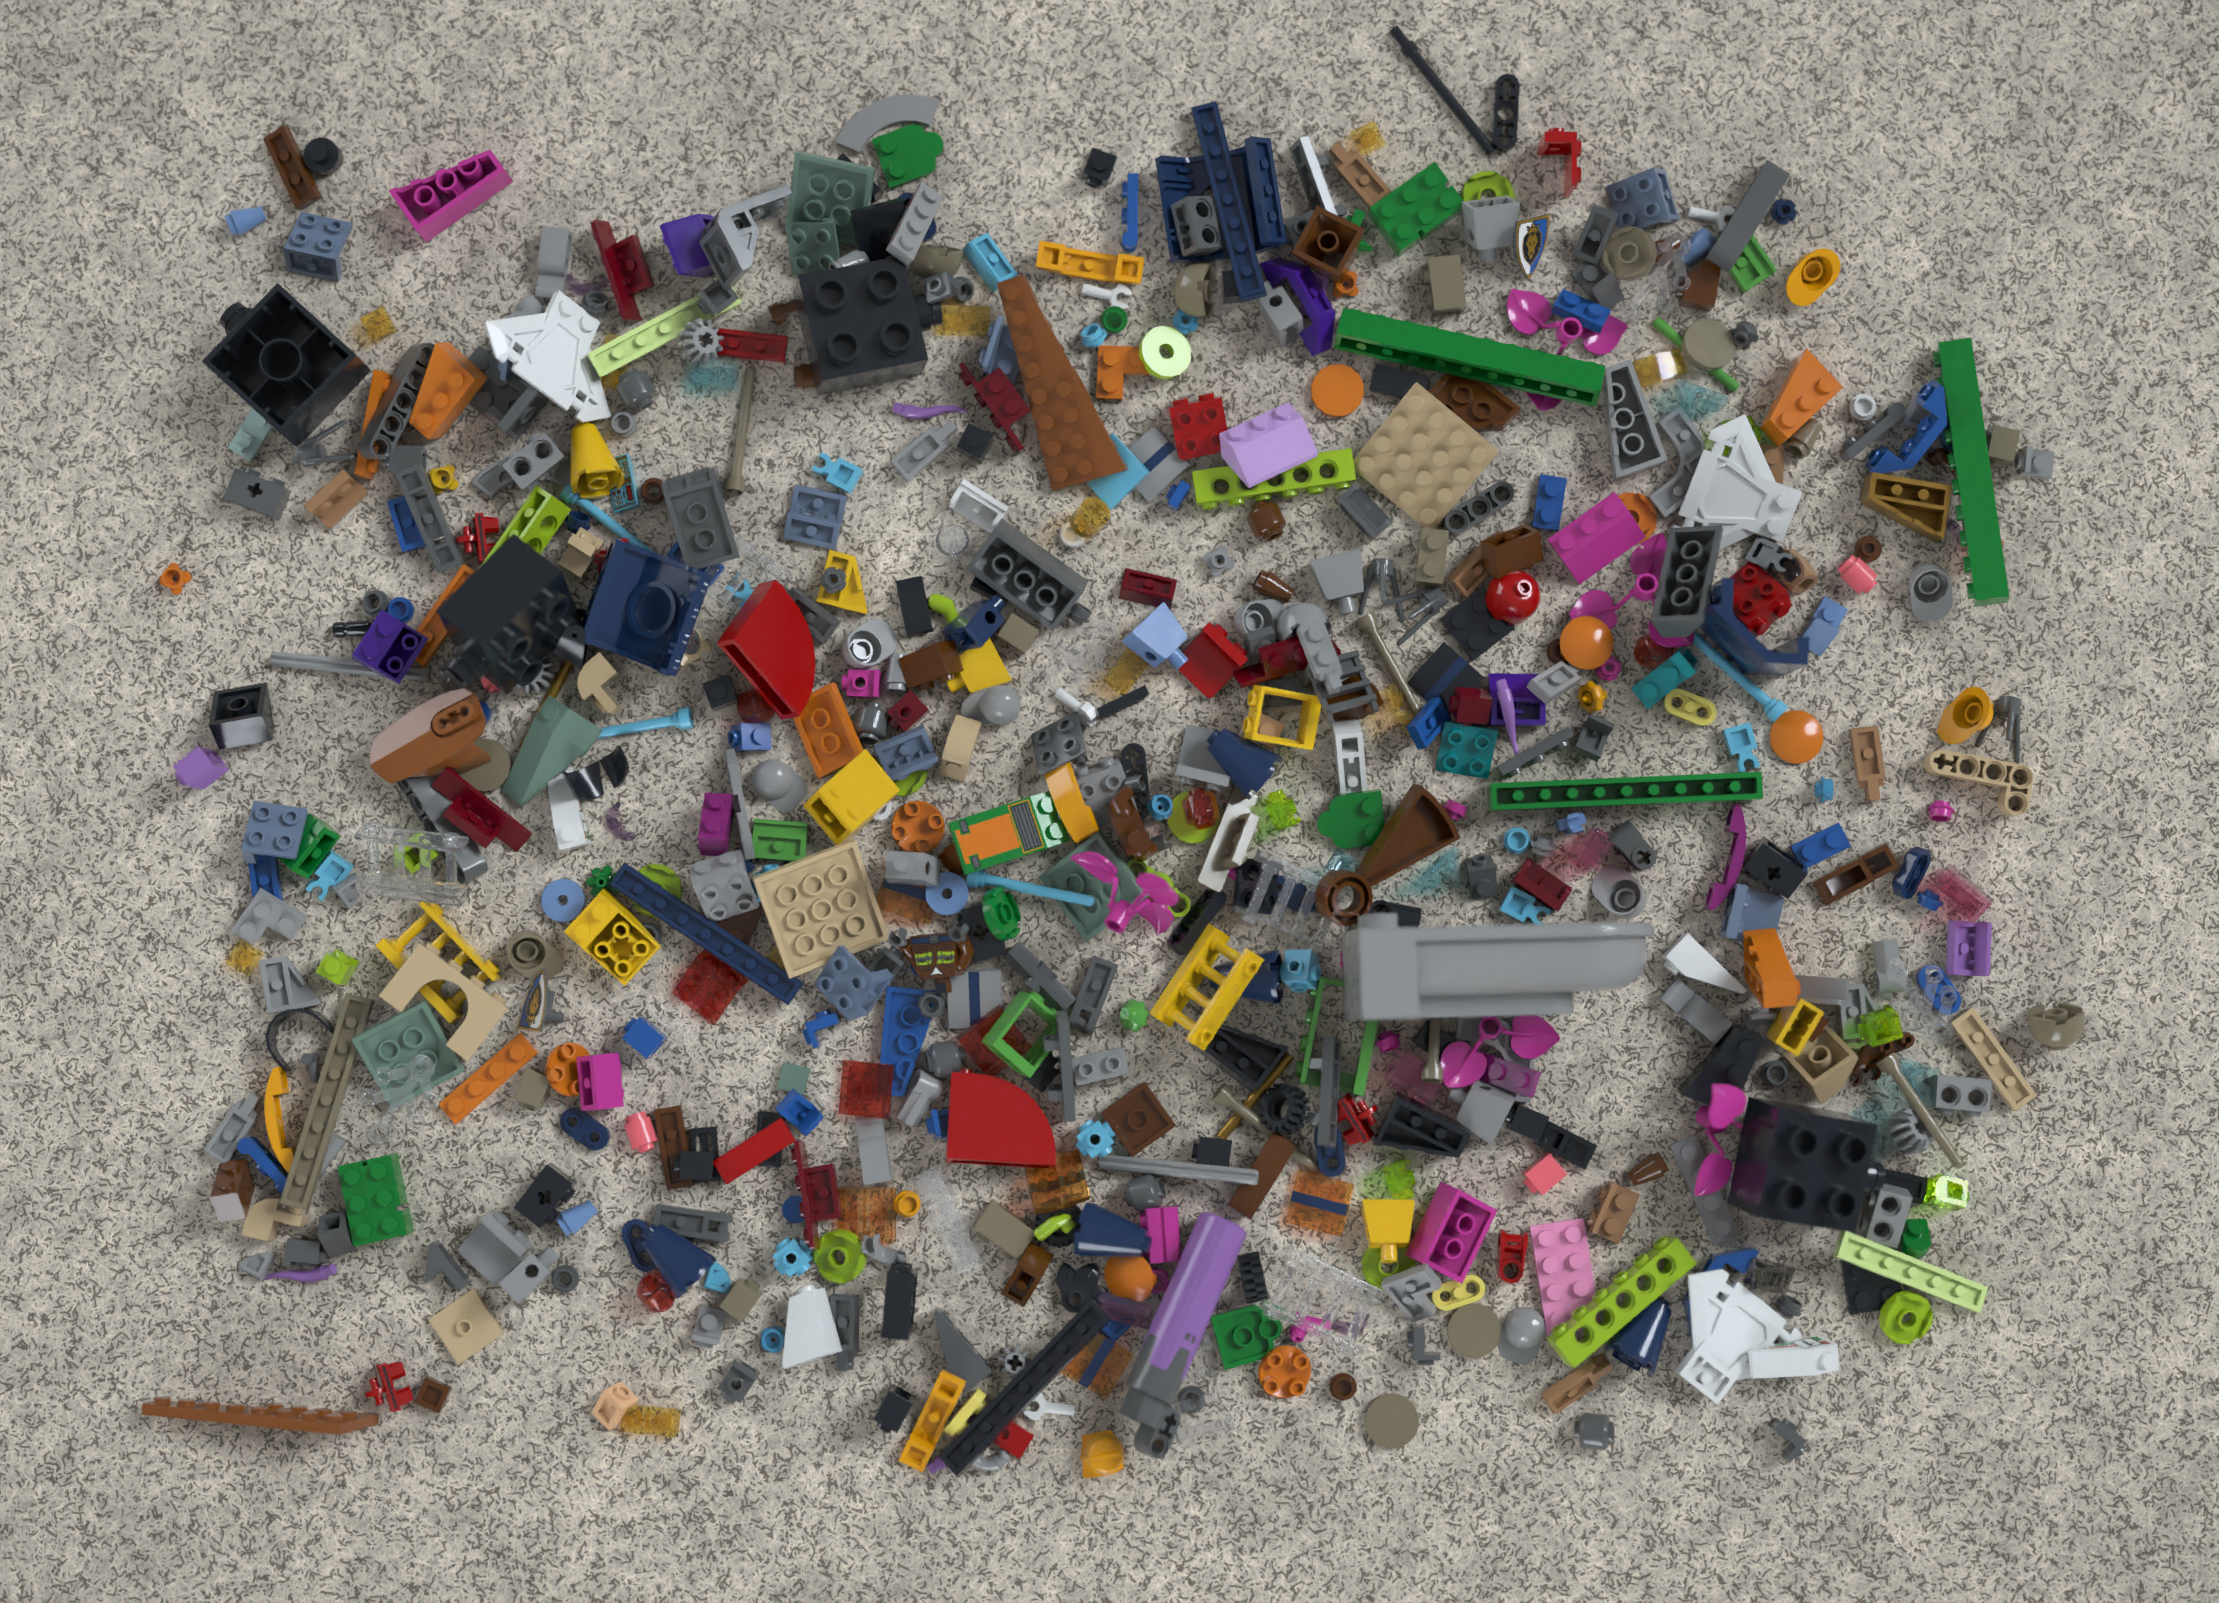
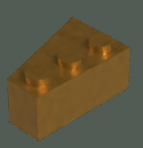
M1872 472L1864 477L1860 503L1936 543L1944 539L1952 485Z

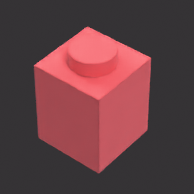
M1546 1152L1522 1172L1526 1178L1522 1182L1533 1194L1537 1191L1539 1194L1544 1195L1562 1180L1567 1173L1552 1155Z

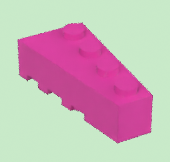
M487 150L458 162L457 166L449 169L442 168L435 171V174L422 180L420 178L410 181V184L402 188L395 187L388 191L415 230L428 242L514 181L493 152Z

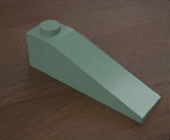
M549 695L532 721L502 792L524 806L547 786L548 781L558 773L562 774V771H566L568 769L567 766L577 757H583L590 750L602 729Z

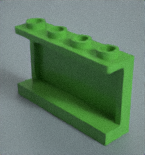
M1320 977L1316 989H1311L1310 997L1315 998L1313 1008H1307L1305 1023L1310 1025L1308 1035L1302 1034L1300 1050L1304 1051L1302 1061H1297L1294 1074L1295 1077H1299L1298 1083L1321 1087V1071H1313V1069H1309L1324 983L1343 987V981ZM1378 1019L1365 1020L1355 1075L1340 1071L1339 1091L1364 1096Z

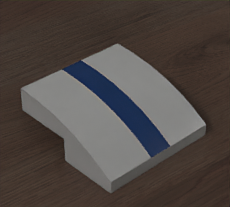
M1156 425L1150 428L1129 448L1150 471L1135 487L1149 503L1191 465L1188 460H1181L1178 457L1176 447Z
M1001 969L966 970L964 975L952 976V992L947 993L949 1029L993 1027L1002 1015Z

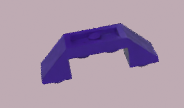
M1280 257L1262 262L1260 266L1272 287L1290 282L1292 290L1297 294L1306 314L1313 322L1299 333L1312 357L1330 350L1335 311L1310 267Z

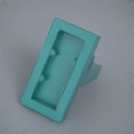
M1686 646L1680 647L1672 656L1634 685L1631 690L1649 709L1684 680L1694 675L1702 664Z

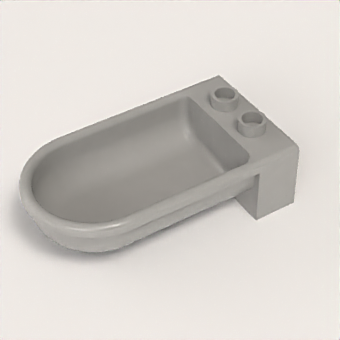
M1397 913L1357 916L1358 929L1342 933L1344 1020L1574 1014L1573 992L1617 990L1630 985L1639 977L1644 969L1647 958L1646 937L1655 936L1654 926L1647 922H1589L1398 928Z

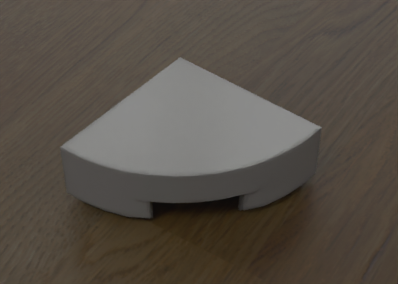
M354 872L333 886L334 891L348 910L358 901L361 887L358 875Z
M265 1252L255 1254L244 1259L238 1266V1269L264 1281L276 1259V1255Z

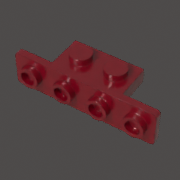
M595 219L590 222L593 230L592 235L597 242L601 254V262L606 269L609 286L614 293L618 305V313L623 321L639 322L642 319L634 296L655 286L639 237L631 235L616 243L610 223Z
M964 362L959 363L958 365L962 371L958 375L967 387L972 384L977 391L973 396L982 408L987 406L990 409L992 415L989 418L998 430L1001 427L1008 435L1004 438L1013 451L1018 449L1021 454L1026 451L1024 446L1010 427L1028 415L1031 410L1000 367L977 382Z
M1295 636L1258 648L1260 663L1233 671V676L1240 688L1253 687V685L1266 680L1278 679L1285 674L1295 671H1303L1308 664V660L1299 637ZM1331 640L1336 651V654L1340 655L1341 650L1338 648L1336 643L1333 640Z
M446 767L433 782L432 786L452 801V804L444 812L443 816L485 849L497 837L515 852H518L531 837L532 833L449 767Z
M798 1140L794 1141L791 1157L793 1164H797L798 1175L795 1176V1183L798 1192L801 1191L803 1201L799 1203L800 1215L802 1218H805L807 1228L803 1230L805 1244L809 1245L811 1250H820L817 1223L843 1218L836 1168L833 1163L808 1168L804 1142Z

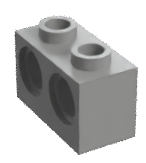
M545 432L541 434L536 433L531 436L526 442L527 446L520 451L515 450L510 453L505 459L506 463L502 465L526 494L530 493L536 485H540L569 461ZM542 447H550L549 456L540 459L538 457L539 450ZM524 463L529 464L528 473L519 476L517 473L518 467Z
M1124 1046L1072 1058V1068L1077 1086L1130 1074Z
M1931 1074L1929 1107L1937 1108L1936 1113L1953 1114L1954 1109L1964 1110L1965 1116L1980 1117L1981 1112L1990 1113L1992 1080ZM1948 1087L1951 1091V1098L1949 1101L1944 1102L1941 1093L1943 1089ZM1972 1090H1975L1978 1093V1100L1972 1105L1969 1102L1968 1096Z
M1884 1184L1879 1192H1869L1867 1194V1211L1865 1215H1861L1859 1220V1230H1861V1234L1865 1239L1898 1248L1912 1201L1909 1191L1905 1188ZM1885 1198H1893V1202L1890 1205H1881ZM1886 1223L1882 1230H1874L1876 1224Z

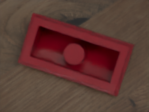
M1125 568L1118 599L1158 607L1164 602L1171 610L1177 580Z

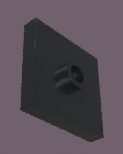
M901 197L850 211L858 249L867 254L869 261L892 256V254L886 251V248L905 212L904 202Z

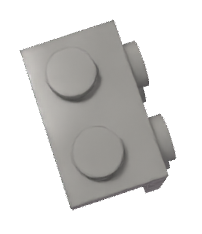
M1189 725L1185 731L1175 777L1180 778L1179 782L1195 786V782L1206 784V789L1221 792L1222 788L1227 789L1230 776L1226 774L1207 749L1210 744L1206 740L1214 730Z
M1107 756L1098 760V764L1087 767L1085 765L1084 767L1073 769L1084 803L1091 807L1098 828L1112 823L1105 806L1109 805L1115 795L1125 786L1126 776L1118 757ZM1132 796V797H1131V800H1132L1133 804H1134L1135 807H1136L1134 798H1133V796Z
M741 849L726 852L722 855L689 865L693 889L706 918L717 922L759 907L757 895L747 874L745 859Z
M492 1210L481 1218L480 1221L482 1223L459 1246L458 1252L491 1284L497 1285L533 1246L529 1243L530 1239L518 1229L516 1231L509 1224V1219L503 1213Z

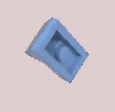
M1825 596L1820 601L1801 637H1809V650L1818 656L1824 653L1839 633L1838 627L1848 611L1847 608Z

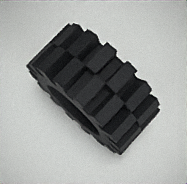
M1276 1083L1273 1085L1274 1088L1269 1087L1267 1089L1269 1094H1263L1261 1097L1265 1099L1264 1103H1259V1107L1263 1108V1111H1259V1116L1264 1117L1261 1122L1266 1125L1265 1128L1273 1132L1287 1135L1298 1133V1127L1303 1128L1305 1126L1302 1121H1308L1309 1116L1305 1115L1306 1111H1310V1106H1306L1310 1102L1309 1098L1304 1097L1306 1093L1299 1087ZM1285 1100H1287L1288 1111L1282 1119L1281 1107Z
M1063 1197L1046 1201L1036 1214L1035 1227H1039L1056 1212L1069 1214L1072 1216L1071 1219L1075 1222L1076 1226L1068 1233L1053 1232L1043 1242L1057 1248L1070 1246L1074 1242L1075 1233L1080 1230L1081 1223H1078L1081 1209L1072 1200L1070 1201Z
M1259 1251L1238 1255V1265L1247 1304L1268 1300Z

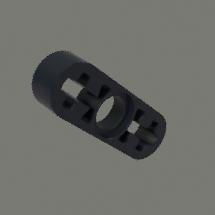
M1512 74L1501 75L1494 87L1492 144L1499 152L1512 150L1517 142L1520 84L1518 79ZM1505 81H1509V85L1514 86L1509 92L1508 100H1503L1505 89L1500 88V86L1504 85ZM1502 107H1508L1512 110L1513 117L1509 120H1503L1499 117L1498 110ZM1513 125V128L1508 127L1507 138H1511L1512 141H1508L1507 145H1502V141L1497 138L1501 137L1503 126Z
M1130 743L1122 750V768L1126 778L1138 774L1144 780L1145 790L1133 793H1146L1145 798L1140 797L1141 805L1146 806V810L1142 811V816H1140L1141 820H1144L1150 814L1147 810L1150 795L1146 753L1140 744ZM1130 748H1135L1138 753L1141 752V757L1137 758V767L1143 765V771H1126L1127 766L1132 767L1131 759L1126 758V754L1130 753Z
M1207 888L1169 937L1168 947L1178 955L1187 953L1208 923L1213 920L1225 904L1227 894L1223 890L1216 893Z

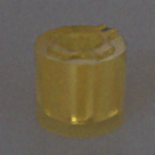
M1088 497L1072 513L1070 526L1078 536L1086 539L1093 538L1109 521L1110 510L1101 499Z

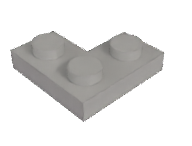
M260 888L234 923L230 932L253 946L267 926L292 940L306 921L307 915Z
M1427 1263L1383 1278L1381 1287L1413 1323L1435 1314L1436 1306L1425 1294L1439 1290L1442 1281Z

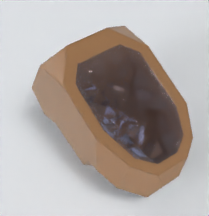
M1783 549L1782 553H1790L1797 561L1796 563L1792 561L1784 562L1783 568L1790 572L1789 575L1781 574L1776 568L1775 571L1791 592L1801 594L1808 591L1818 582L1816 571L1810 566L1805 557L1801 556L1795 549Z

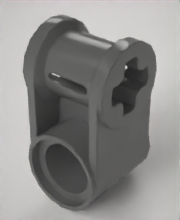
M1628 820L1606 837L1608 842H1612L1618 848L1616 851L1634 869L1643 871L1655 864L1656 853ZM1638 852L1640 854L1645 852L1648 854L1646 858L1648 864L1644 862L1639 864L1637 862L1639 858Z

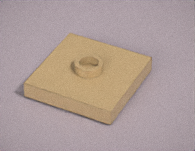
M475 1288L428 1319L458 1365L505 1333Z

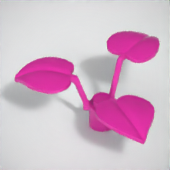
M1511 289L1507 299L1508 318L1511 325L1518 332L1532 335L1537 331L1538 327L1541 329L1556 328L1555 336L1558 342L1561 343L1556 355L1560 356L1567 345L1572 344L1577 338H1583V346L1588 352L1594 355L1608 354L1617 346L1628 327L1626 323L1609 315L1600 334L1583 327L1580 321L1573 317L1566 318L1562 323L1556 321L1555 323L1544 324L1551 315V307L1545 297L1532 291ZM1526 392L1536 408L1541 411L1550 410L1562 401V399Z
M1659 533L1648 538L1632 553L1630 569L1634 575L1639 577L1636 580L1634 589H1631L1619 603L1613 606V600L1608 593L1601 590H1591L1578 599L1575 606L1569 612L1570 619L1573 620L1581 616L1595 617L1603 621L1611 630L1618 622L1614 611L1621 608L1632 596L1641 601L1651 600L1654 608L1655 592L1660 580L1667 547L1664 534ZM1651 620L1648 624L1649 635L1654 642L1661 646L1685 647L1693 644L1695 631L1688 637L1662 638L1651 623Z
M1083 852L1071 856V860L1082 866L1099 880L1108 884L1113 883L1110 902L1107 905V908L1111 911L1104 920L1105 925L1110 930L1116 933H1123L1131 918L1137 913L1152 924L1156 930V935L1163 933L1171 926L1174 916L1166 906L1175 905L1179 897L1165 880L1152 873H1142L1137 877L1136 883L1144 890L1131 904L1126 900H1120L1115 903L1119 881L1115 876L1117 873L1116 867L1104 856L1095 852ZM1149 894L1150 897H1151L1153 900H1155V901H1150V900L1147 899V898L1144 899L1143 901H1141V900H1142L1146 895Z
M1537 1015L1516 1016L1512 1021L1513 1031L1502 1027L1500 1020L1495 1016H1479L1481 1018L1478 1025L1480 1038L1472 1049L1469 1044L1462 1041L1451 1043L1444 1049L1440 1062L1441 1069L1444 1071V1085L1450 1088H1461L1479 1080L1486 1070L1487 1060L1483 1054L1476 1052V1050L1485 1039H1494L1500 1032L1512 1036L1510 1041L1512 1050L1524 1059H1534L1543 1055L1559 1042L1560 1037L1547 1021Z
M1712 1084L1710 1105L1701 1106L1695 1116L1696 1122L1707 1129L1705 1135L1711 1139L1718 1150V1154H1709L1700 1166L1694 1195L1699 1197L1714 1193L1723 1188L1732 1174V1162L1728 1158H1724L1725 1152L1714 1136V1133L1724 1132L1729 1124L1740 1129L1743 1127V1124L1734 1121V1118L1743 1113L1746 1107V1095L1742 1090L1732 1085Z

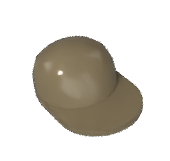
M522 930L515 933L506 944L505 952L510 965L532 981L535 980L542 969H545L548 981L555 977L562 969L563 958L560 951L536 932Z

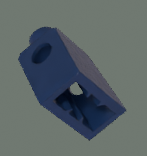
M993 595L989 600L974 602L941 632L948 641L955 640L958 652L981 648L1004 622V618L999 612L1005 607V604L997 595Z

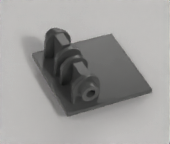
M1077 711L1031 734L1040 776L1070 761L1079 768L1086 765L1088 757Z

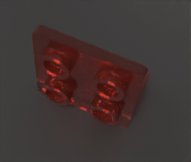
M704 949L695 957L672 993L711 1025H715L734 997L750 980Z

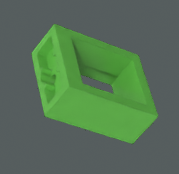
M1020 990L981 1042L1016 1073L1030 1078L1050 1052L1045 1051L1043 1048V1035L1056 1033L1055 1011L1057 1010L1052 1007L1050 1009L1043 1004L1044 998L1038 993ZM1028 1006L1048 1026L1023 1058L1002 1038L1025 1007Z

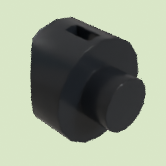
M318 137L312 139L304 149L303 159L305 164L314 174L320 177L333 174L343 164L341 150L332 140Z

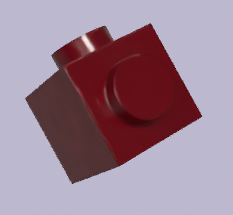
M1455 687L1454 696H1450L1449 711L1453 714L1456 722L1462 725L1472 726L1474 723L1488 724L1493 699L1487 689Z
M910 690L887 711L891 716L888 722L898 732L902 729L906 732L915 727L930 713V710Z

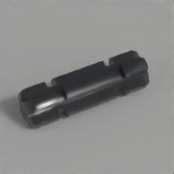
M369 620L350 621L347 624L335 622L332 625L333 636L337 638L346 637V635L350 637L365 636L374 620L372 622Z

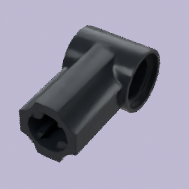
M1376 900L1373 901L1368 913L1373 914V908L1380 904L1386 909V913H1397L1398 928L1419 927L1422 908Z

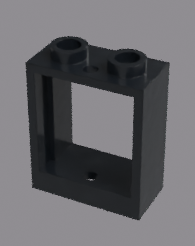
M896 1263L894 1267H890L887 1271L881 1338L909 1340L912 1335L918 1269L912 1268V1263Z

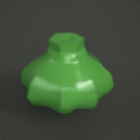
M1130 999L1125 1005L1121 1006L1118 1019L1121 1021L1124 1030H1132L1137 1033L1141 1027L1147 1025L1149 1012L1146 1010L1143 1001L1137 1002L1134 999Z

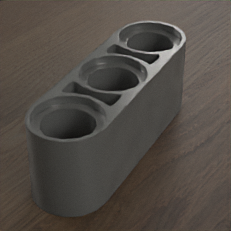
M1499 481L1451 510L1443 520V529L1449 531L1450 536H1459L1505 508L1514 498L1515 491L1513 486L1506 481ZM1497 489L1504 490L1507 493V500H1497L1494 491ZM1472 504H1482L1485 513L1483 515H1476L1472 511ZM1451 517L1459 518L1462 521V528L1453 529L1449 524V519Z

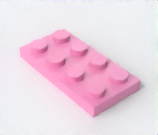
M1584 1218L1529 1226L1547 1335L1552 1334L1551 1331L1555 1326L1562 1322L1566 1323L1571 1319V1314L1575 1309L1582 1305L1586 1306L1593 1300L1592 1296L1595 1293ZM1597 1312L1595 1317L1597 1323H1600L1599 1312Z

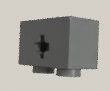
M248 467L244 471L235 468L223 498L280 521L291 491L284 487L286 483L270 477L269 481L260 478V472ZM255 489L263 490L262 495L254 494Z

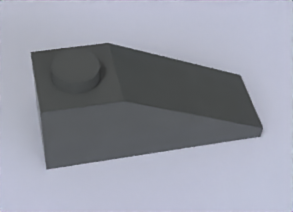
M938 1307L933 1314L949 1373L966 1381L963 1389L968 1393L992 1372L993 1368Z

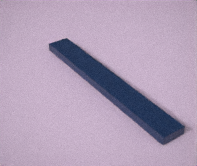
M1217 101L1191 107L1240 301L1242 303L1265 297L1267 293Z
M624 862L609 884L785 1004L790 1005L804 982L796 977L789 979L786 970L715 922L706 918V916L629 864Z

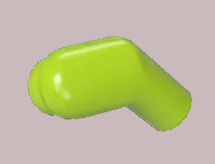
M932 594L928 597V607L933 611L943 614L947 624L958 616L952 599L940 594Z
M1062 1214L1048 1218L1034 1230V1234L1040 1241H1043L1059 1227H1061L1064 1233H1068L1076 1224L1071 1219L1072 1216Z

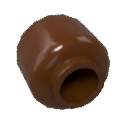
M1262 500L1251 506L1252 511L1247 516V522L1257 539H1264L1265 542L1277 539L1284 533L1283 529L1286 526V520L1276 503H1266L1265 500Z

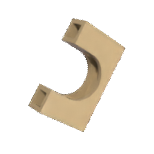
M429 942L426 946L419 943L380 993L379 997L398 1011L403 1012L417 992L428 982L443 979L457 984L467 997L468 1012L464 1022L447 1042L446 1046L468 1061L509 1009L505 1006L507 1000L495 991L492 995L485 991L483 987L486 984L474 975L470 979L461 973L463 967L452 959L448 962L439 957L441 951Z

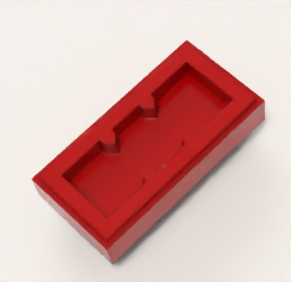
M1012 1422L993 1443L1020 1459L1033 1439L1034 1434L1017 1423Z

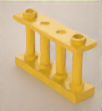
M422 900L419 903L425 912L399 938L393 940L382 938L375 945L399 970L408 959L403 954L405 951L404 947L434 920L444 931L431 943L433 946L440 950L452 939L462 949L453 961L462 966L471 958L481 969L475 977L482 982L487 978H490L493 982H498L502 978L498 974L500 971L499 967L490 959L485 961L442 916L444 910L435 901L429 903ZM438 979L425 984L419 992L449 1023H456L463 1016L458 1010L461 1008L460 1005L467 999L464 991L460 989L453 997L449 996L446 998L440 990L447 980Z
M1208 923L1149 1012V1014L1169 1027H1172L1176 1021L1190 1031L1186 1040L1203 1051L1212 1041L1214 1035L1264 961L1263 958L1248 948H1245L1242 954L1228 946L1227 942L1230 937L1210 923ZM1219 954L1235 963L1227 977L1211 967ZM1205 976L1220 986L1212 999L1196 990ZM1190 999L1205 1008L1197 1022L1182 1013Z

